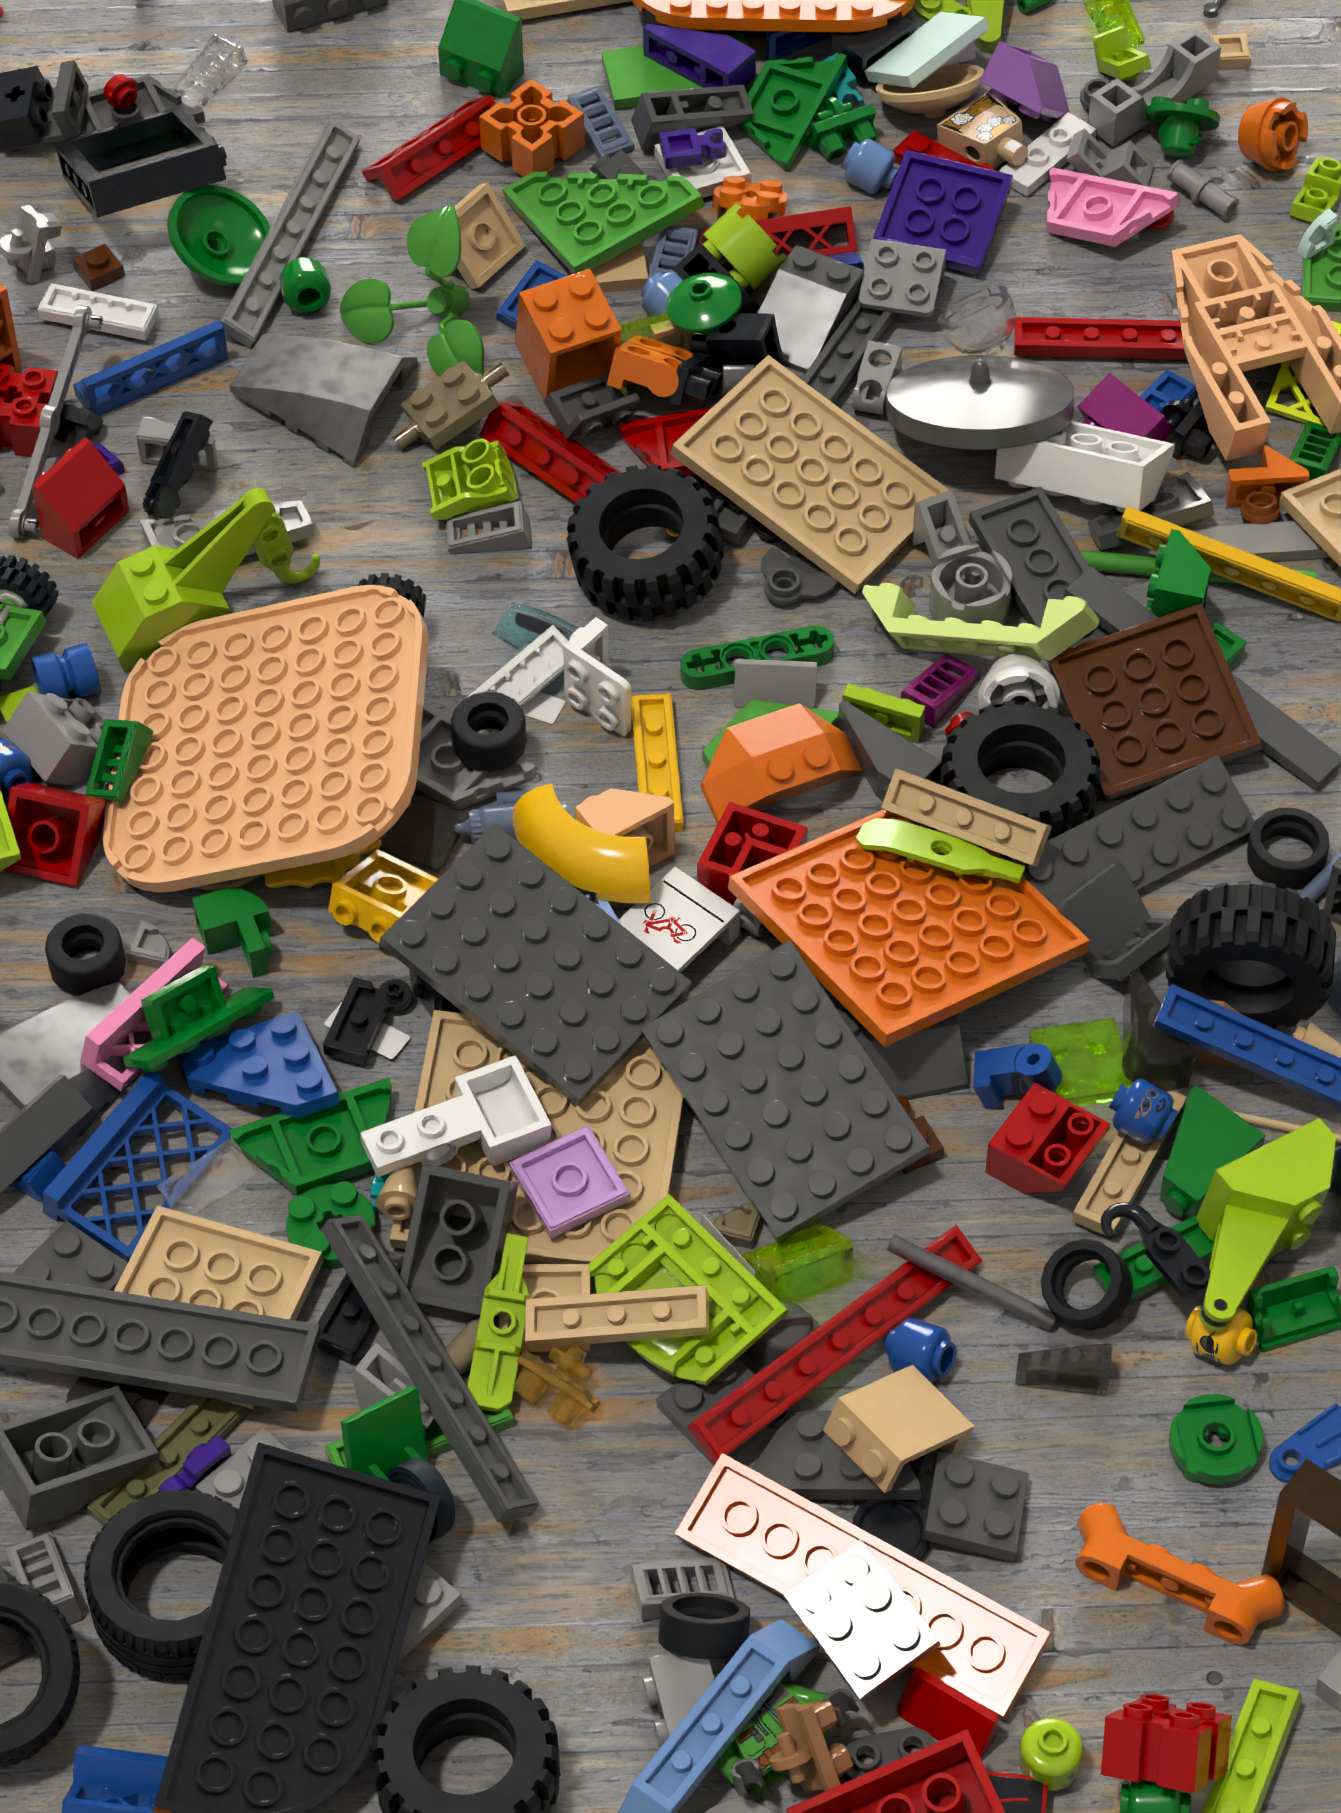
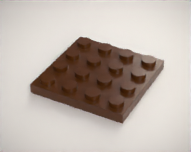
M1202 604L1068 648L1051 661H1047L1051 674L1059 686L1060 695L1068 715L1081 724L1080 732L1086 730L1094 740V747L1099 752L1101 760L1099 789L1105 803L1157 786L1217 755L1222 763L1261 750L1262 742Z

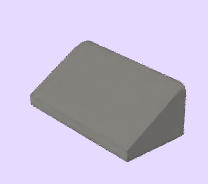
M735 659L734 706L736 708H744L754 699L788 705L800 703L805 707L815 708L817 662Z

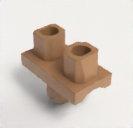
M814 1701L807 1704L786 1703L776 1708L775 1712L783 1733L776 1736L781 1751L769 1758L772 1770H788L791 1782L793 1784L800 1782L805 1792L814 1790L827 1791L841 1785L838 1778L853 1767V1763L848 1749L843 1744L832 1743L827 1746L823 1732L836 1726L837 1722L832 1704L829 1701Z

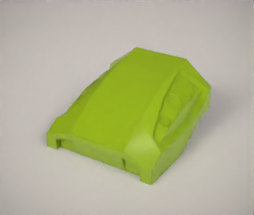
M476 439L466 447H453L422 462V468L426 472L433 505L430 508V514L434 520H446L453 516L495 507L519 499L513 468L504 448L498 440L489 443L486 439Z

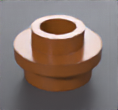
M1257 491L1246 496L1245 502L1241 505V516L1251 524H1265L1277 520L1280 517L1281 508L1277 503L1275 495L1269 492Z

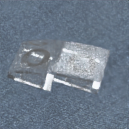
M231 1137L197 1161L191 1162L158 1184L157 1187L172 1210L194 1216L258 1174L235 1139Z

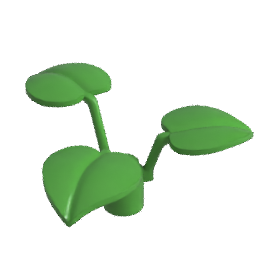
M445 206L419 217L410 226L407 234V249L410 259L418 266H426L425 275L441 286L432 289L427 300L390 304L391 291L387 283L374 278L363 279L354 283L345 292L340 304L341 319L350 332L359 340L366 343H378L385 340L393 330L394 317L391 311L428 307L435 316L445 317L438 325L440 334L433 336L427 344V355L433 370L439 376H442L448 368L456 366L464 360L473 372L483 375L484 345L478 329L471 322L458 319V315L463 314L469 307L468 292L464 287L455 285L453 280L447 281L442 278L450 276L456 270L461 257V231L454 206Z

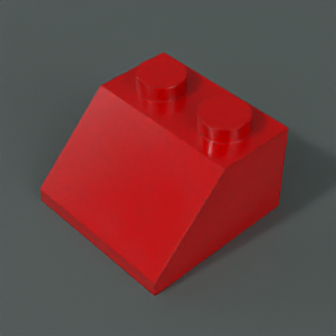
M30 782L11 787L7 813L21 859L4 870L75 887L79 886L100 840L106 799Z

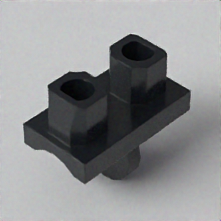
M1188 399L1183 402L1179 400L1169 401L1163 409V415L1172 432L1174 431L1173 435L1176 440L1172 457L1178 460L1186 452L1202 461L1209 453L1214 439L1211 435L1202 431L1204 428L1209 429L1200 400L1195 406Z

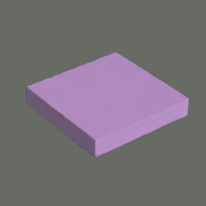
M589 1125L509 1162L511 1173L515 1180L519 1182L518 1185L550 1239L630 1201V1193Z

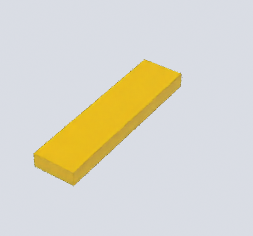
M671 693L631 696V714L638 793L670 797L674 802V831H683V813Z

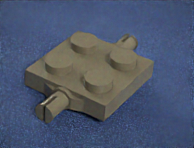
M464 360L458 365L448 368L442 376L426 387L418 389L410 398L401 403L411 425L395 436H392L393 440L400 450H403V448L420 437L429 441L437 450L500 406L492 394L491 387L507 376H510L508 371L499 362L495 367L481 375L473 372Z

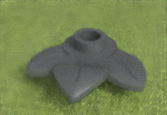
M771 548L761 560V571L766 578L764 583L765 595L776 604L789 605L801 598L816 599L830 593L838 582L828 573L820 572V567L801 553L787 558L778 549Z

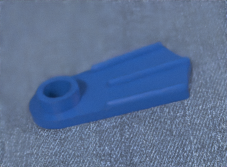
M1334 1403L1272 1451L1269 1458V1469L1277 1480L1288 1483L1306 1458L1325 1471L1341 1464V1407L1338 1404ZM1292 1457L1299 1464L1291 1466L1286 1464L1283 1459Z

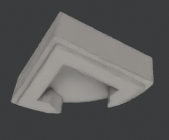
M141 920L127 951L128 962L159 969L171 958L168 943L155 925Z

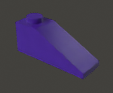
M647 24L643 28L644 56L702 88L744 85L746 87L756 78V50L728 35Z

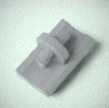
M31 205L22 206L19 211L17 229L12 230V235H6L0 239V253L8 258L7 263L9 265L19 267L25 271L27 275L26 280L29 283L40 282L42 269L55 267L57 255L52 245L47 242V239L60 236L62 224L51 212L38 214Z

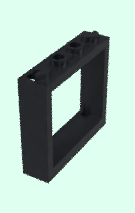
M180 106L54 143L63 178L97 217L226 180L223 166L227 165L225 159L227 155L223 145L217 144L212 134L208 135L204 126L198 125L194 116H189ZM184 145L187 148L183 151L100 175L96 171Z

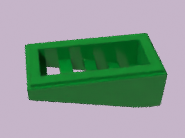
M1307 421L1292 451L1290 460L1308 470L1309 481L1330 473L1341 446V432L1330 435L1325 425Z
M105 719L85 795L106 799V801L123 802L149 747L153 730L139 721ZM121 754L120 760H117L118 755ZM112 768H118L116 774H110ZM105 782L114 783L112 790L103 789Z

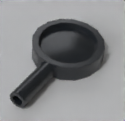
M924 1455L909 1462L917 1479ZM868 1499L859 1506L853 1517V1525L919 1561H922L929 1549L930 1541L921 1539L926 1511L914 1500Z

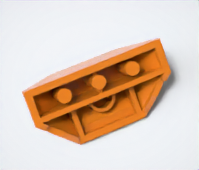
M798 703L728 727L724 731L700 787L716 823H718L729 801L756 810L859 774L862 769L846 733Z

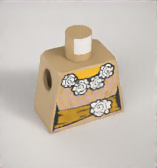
M987 91L937 124L938 143L979 165L987 163L995 169L1007 161L1014 166H1019L1028 155V148L1023 145L1021 119Z

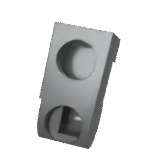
M868 340L857 375L858 380L852 404L853 410L885 415L887 386L902 371V347ZM874 355H887L891 359V363L874 360Z

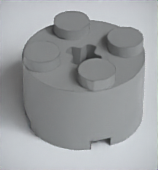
M975 545L958 546L944 552L938 558V563L932 570L929 608L933 620L944 621L945 618L952 617L973 624H981L982 621L990 620L1005 626L1010 611L1012 570L1006 559L993 550L992 555L979 551L980 546Z

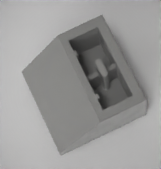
M27 692L2 731L12 743L28 755L31 760V766L45 782L75 786L90 778L103 723L96 716L94 706L82 698H75L73 700L61 698L53 693L44 695Z

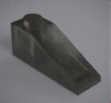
M1131 971L1123 1002L1122 1068L1124 1075L1132 1083L1137 1079H1144L1165 1092L1188 1088L1197 1055L1188 1042L1152 1027L1162 1003L1140 971Z

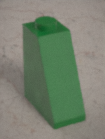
M1195 1085L1190 1090L1166 1165L1159 1200L1164 1203L1165 1207L1172 1214L1179 1217L1182 1216L1186 1220L1197 1215L1215 1171L1262 1147L1265 1134Z

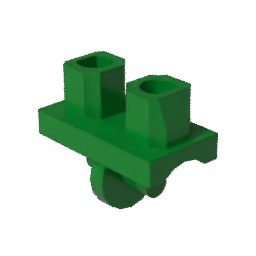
M836 97L827 98L824 101L825 111L816 114L818 122L813 123L812 137L807 139L811 151L819 148L827 161L840 158L847 149L843 139L852 137L853 141L859 144L865 139H872L876 142L878 136L873 121L877 112L872 103L853 110L850 102L841 105Z

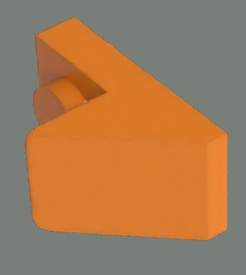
M1263 445L1259 467L1228 470L1225 490L1227 507H1241L1242 503L1245 502L1246 496L1257 491L1269 492L1275 495L1277 503L1280 504L1281 492L1308 482L1309 472L1269 446Z

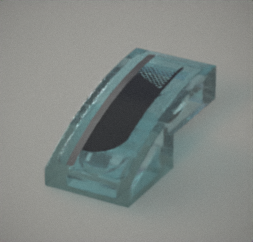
M511 602L492 634L521 652L552 625L568 641L578 627L540 609Z

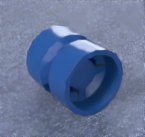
M87 642L65 648L61 657L51 652L31 658L40 694L53 693L61 698L69 699L70 694H74L78 698H84L102 692L96 665Z

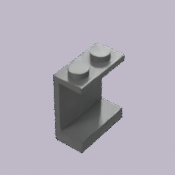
M75 60L61 62L57 85L52 88L53 100L49 103L47 113L48 125L44 128L42 143L0 150V152L63 141L80 135L89 86Z

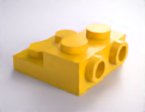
M377 849L332 884L328 912L333 915L339 924L357 926L367 931L374 941L380 943V937L439 878Z

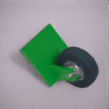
M412 1385L340 1421L347 1468L440 1495L441 1498L429 1542L435 1541L448 1533L455 1522V1505L446 1481L427 1459L418 1388Z

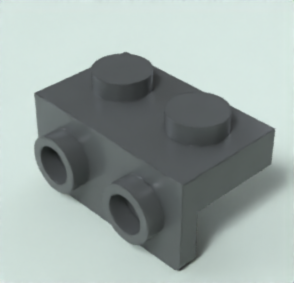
M609 372L551 392L543 402L567 440L581 434L583 438L590 437L608 424L616 427L620 423H625L633 416L631 411L641 399L637 393L624 397L620 389L608 386Z

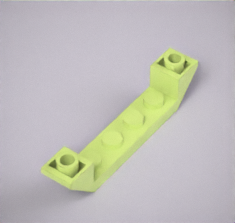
M881 583L880 586L864 585L862 591L889 634L903 649L996 657H1004L1010 654H1026L1037 660L1051 661L1097 628L1100 620L1085 600L1074 596L1064 597V600L1048 599L1040 628L1028 623H1021L1018 627L1003 626L998 622L990 620L982 621L981 624H973L952 617L945 618L944 621H935L920 615H913L915 605L898 585L892 583Z

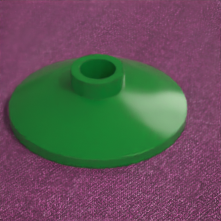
M702 273L691 276L679 283L670 293L666 302L667 315L674 326L686 332L703 333L718 329L731 321L738 313L742 304L741 290L732 278L724 274Z

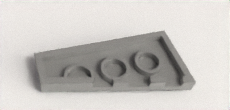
M302 501L273 504L275 507L274 512L281 516L291 543L315 536L313 522ZM226 510L214 511L213 518L191 520L190 514L174 516V522L155 524L154 518L140 520L149 547L158 545L177 549ZM253 544L246 555L256 554Z

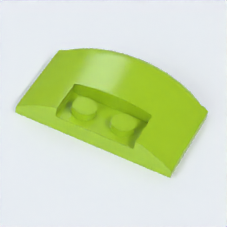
M670 1194L665 1196L588 1264L590 1276H595L597 1294L706 1285L709 1291V1335L625 1341L637 1354L657 1368L673 1376L696 1381L697 1384L708 1385L789 1313L787 1308Z

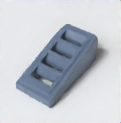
M599 86L591 87L568 97L567 102L584 113L585 141L599 159L604 154L611 158L620 149L625 153L634 150L633 141ZM616 137V140L610 141L605 144L602 143L605 140Z
M675 225L662 230L648 278L650 279L658 272L662 274L667 272L676 273L673 268L683 259L681 257L685 258L699 244L698 230Z

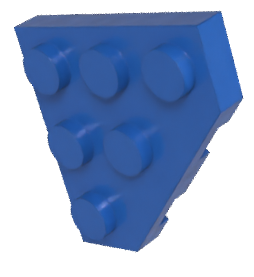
M299 1011L200 1042V1046L197 1049L176 1055L178 1065L190 1091L206 1094L208 1090L227 1094L229 1101L260 1108L263 1103L280 1107L284 1115L296 1118L340 1104L338 1092Z

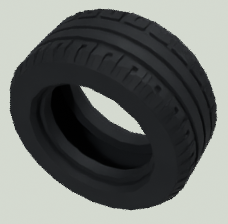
M163 1491L158 1494H150L138 1499L137 1502L128 1504L126 1508L119 1510L117 1515H113L109 1522L104 1524L101 1528L102 1531L98 1532L95 1541L92 1542L91 1551L88 1552L86 1557L84 1586L96 1632L99 1638H101L104 1647H107V1651L114 1655L119 1663H123L129 1669L133 1668V1671L138 1674L143 1673L144 1676H154V1678L160 1680L163 1678L166 1680H185L190 1678L210 1606L200 1614L181 1620L156 1619L138 1611L128 1600L129 1586L140 1568L156 1556L175 1550L200 1551L216 1558L223 1564L238 1512L237 1507H232L231 1503L223 1501L217 1496L212 1497V1494H201L200 1491Z
M1 1578L0 1624L15 1628L32 1643L41 1661L42 1679L36 1697L21 1714L0 1724V1767L5 1768L8 1765H15L22 1760L29 1759L33 1754H37L43 1747L51 1743V1740L63 1728L77 1697L80 1679V1660L75 1636L65 1616L60 1613L57 1606L52 1604L50 1599L43 1596L38 1590L30 1589L29 1585H23L16 1580L11 1582L8 1581V1578Z

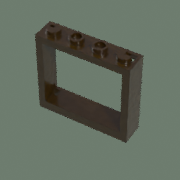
M1306 1458L1279 1493L1261 1575L1267 1574L1276 1579L1282 1590L1284 1600L1341 1637V1578L1303 1554L1311 1519L1341 1538V1480Z

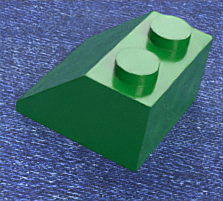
M454 0L438 46L440 75L502 99L524 73L521 17L476 0Z

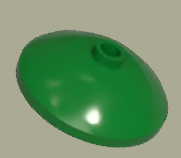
M206 185L183 192L172 205L167 220L170 242L181 261L203 279L229 287H239L270 229L266 217L254 203L242 194L218 185Z

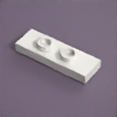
M1068 112L1027 146L1028 155L1021 165L1014 166L1008 162L999 172L1013 175L1012 188L1025 196H1029L1050 178L1049 170L1052 167L1061 169L1068 163L1066 158L1075 133L1085 128L1096 139L1097 129Z
M53 283L50 284L37 309L39 319L73 326V317L78 305L89 306L92 315L103 317L102 329L90 328L91 330L145 341L159 315L158 305Z
M552 625L469 696L487 691L503 693L513 698L521 707L524 706L564 672L563 646L568 640ZM489 728V729H485V730L490 734V733H492L495 729H490V728Z

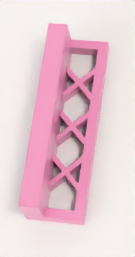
M191 938L86 1035L80 1063L118 1090L122 1091L143 1069L128 1067L121 1074L105 1061L110 1056H126L145 1045L135 1044L133 1036L136 1032L150 1031L141 1000L200 967L206 947L194 938ZM218 978L224 995L227 992L228 984Z

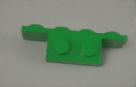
M202 965L141 1000L153 1040L124 1056L125 1066L142 1068L144 1072H154L166 1067L170 1058L177 1054L188 1053L197 1049L200 1046L199 1042L208 1036L228 1031L231 1028V1023L239 1018L259 1013L262 1010L261 1006L275 998L273 990L244 987L224 999L215 966Z

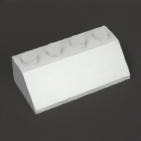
M1071 421L1066 428L1047 439L1023 446L997 449L995 478L1008 481V484L1015 488L1042 487L1045 494L1050 496L1069 495L1078 497L1082 503L1089 505H1099L1102 503L1116 506L1118 511L1123 513L1127 506L1140 511L1155 500L1174 453L1175 444Z

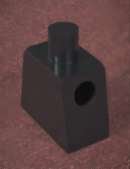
M737 313L724 326L709 331V333H694L691 338V353L695 355L700 352L709 355L711 367L723 370V365L755 364L756 367L768 355L784 366L774 314Z

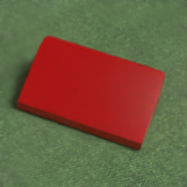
M916 1667L912 1672L898 1707V1716L917 1728L925 1730L938 1741L967 1729L981 1759L996 1739L998 1714L920 1667Z

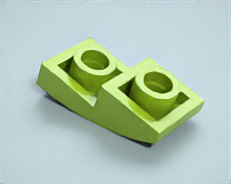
M1320 157L1315 159L1306 173L1302 189L1292 202L1289 216L1313 223L1327 209L1334 211L1341 197V163L1338 160Z

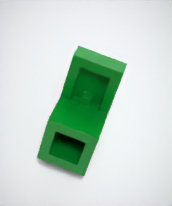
M222 889L192 898L196 925L208 955L241 945L253 978L269 973L267 956L273 954L269 938L273 936L270 912L262 899L251 892L241 889Z

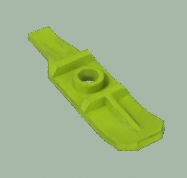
M872 819L862 824L856 837L857 843L864 850L892 852L907 857V861L912 863L918 860L953 871L955 876L961 878L963 874L1001 878L1019 884L1026 868L1024 865L991 856L979 845L964 839L901 820Z
M506 1234L500 1271L486 1286L467 1386L482 1410L500 1412L510 1406L512 1402L525 1328L526 1299H530V1294L522 1276L529 1237ZM498 1314H506L510 1317L511 1325L507 1329H498L494 1325L493 1320Z

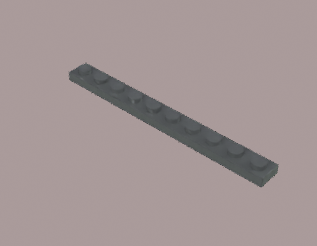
M858 298L801 380L835 404L859 370L868 340L878 342L898 313L863 308L859 305ZM720 493L713 504L717 510L722 539L737 544L753 522V517Z

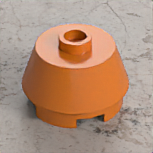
M1285 97L1251 105L1243 114L1239 125L1238 143L1241 153L1246 158L1271 172L1293 168L1300 160L1295 157L1300 141L1307 142L1308 119L1306 113L1299 112L1296 107L1297 103L1291 102Z

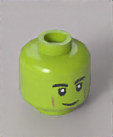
M1044 1718L1031 1724L1025 1730L1020 1741L1019 1767L1022 1774L1029 1775L1034 1780L1048 1785V1791L1066 1788L1077 1778L1083 1759V1742L1078 1731L1070 1723L1058 1718Z

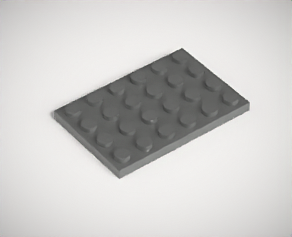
M495 823L380 937V945L576 1106H579L644 1038L641 1028L666 1014L687 993L692 981Z
M790 940L641 1028L643 1037L778 1244L930 1153L929 1145Z

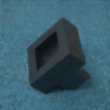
M64 403L60 414L59 429L54 437L60 442L65 443L68 433L75 429L76 437L73 444L77 445L84 437L90 440L94 433L99 434L103 419L90 410Z

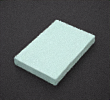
M939 12L866 68L864 72L870 82L914 88L987 32L990 27L985 17Z

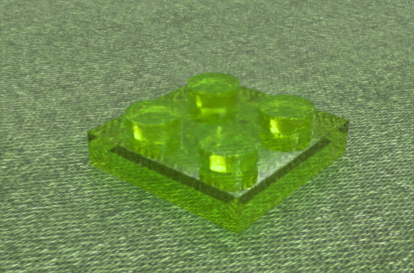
M1115 1018L1032 1029L1029 1031V1043L1047 1046L1062 1070L1061 1083L1052 1091L1053 1093L1077 1106L1111 1102L1121 1084L1130 1088L1132 1079Z

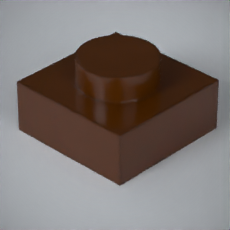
M106 244L72 258L74 270L91 291L125 277L123 265Z

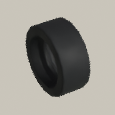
M1277 808L1265 812L1255 820L1250 831L1247 846L1248 864L1254 875L1263 882L1276 884V887L1280 889L1304 887L1326 865L1330 847L1329 833L1319 819L1311 813L1297 808ZM1278 835H1291L1306 842L1313 850V853L1310 857L1300 861H1284L1275 858L1267 852L1263 843L1267 839Z
M1079 1239L1066 1243L1052 1254L1045 1264L1041 1278L1043 1298L1053 1313L1074 1328L1091 1331L1107 1327L1120 1318L1130 1303L1133 1282L1130 1269L1123 1258L1100 1241ZM1098 1260L1107 1266L1111 1275L1108 1291L1102 1300L1091 1308L1083 1310L1070 1306L1064 1298L1063 1289L1066 1278L1073 1268L1084 1261Z
M683 1593L671 1596L661 1603L658 1642L665 1650L689 1658L711 1660L733 1657L749 1637L750 1608L737 1599L719 1594Z

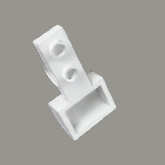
M517 1056L506 1058L455 1077L456 1098L361 1132V1144L377 1177L421 1162L422 1165H443L457 1154L459 1147L477 1140L491 1166L521 1157L545 1145L551 1137V1123Z

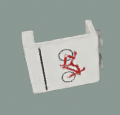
M674 867L650 889L651 903H637L619 919L623 927L680 973L716 938L730 946L740 936V910L677 867Z

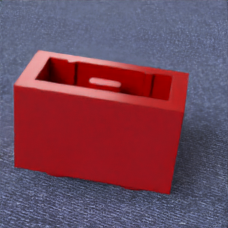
M85 437L73 448L67 450L62 458L47 472L42 473L32 485L42 538L77 559L129 512L125 484L93 443Z
M1034 1082L988 1143L985 1173L1021 1193L1064 1191L1109 1131L1111 1124Z

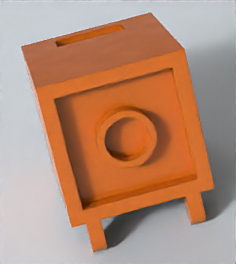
M591 269L519 292L515 345L543 400L551 392L607 372L610 373L615 348L620 346L622 329Z

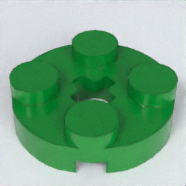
M341 1181L335 1184L314 1187L300 1196H296L289 1203V1213L286 1220L288 1242L322 1252L324 1262L321 1268H343L319 1228L328 1219L363 1215L374 1235L376 1234L373 1207L368 1199L359 1193L350 1182Z
M1221 1394L1201 1395L1183 1405V1410L1177 1414L1176 1418L1174 1417L1171 1423L1169 1449L1173 1460L1182 1469L1183 1476L1188 1481L1223 1485L1249 1477L1254 1472L1263 1446V1430L1259 1419L1249 1408L1246 1412L1242 1407L1234 1404L1235 1399ZM1209 1432H1217L1219 1438H1227L1228 1442L1223 1443L1221 1447H1214L1205 1440H1208Z

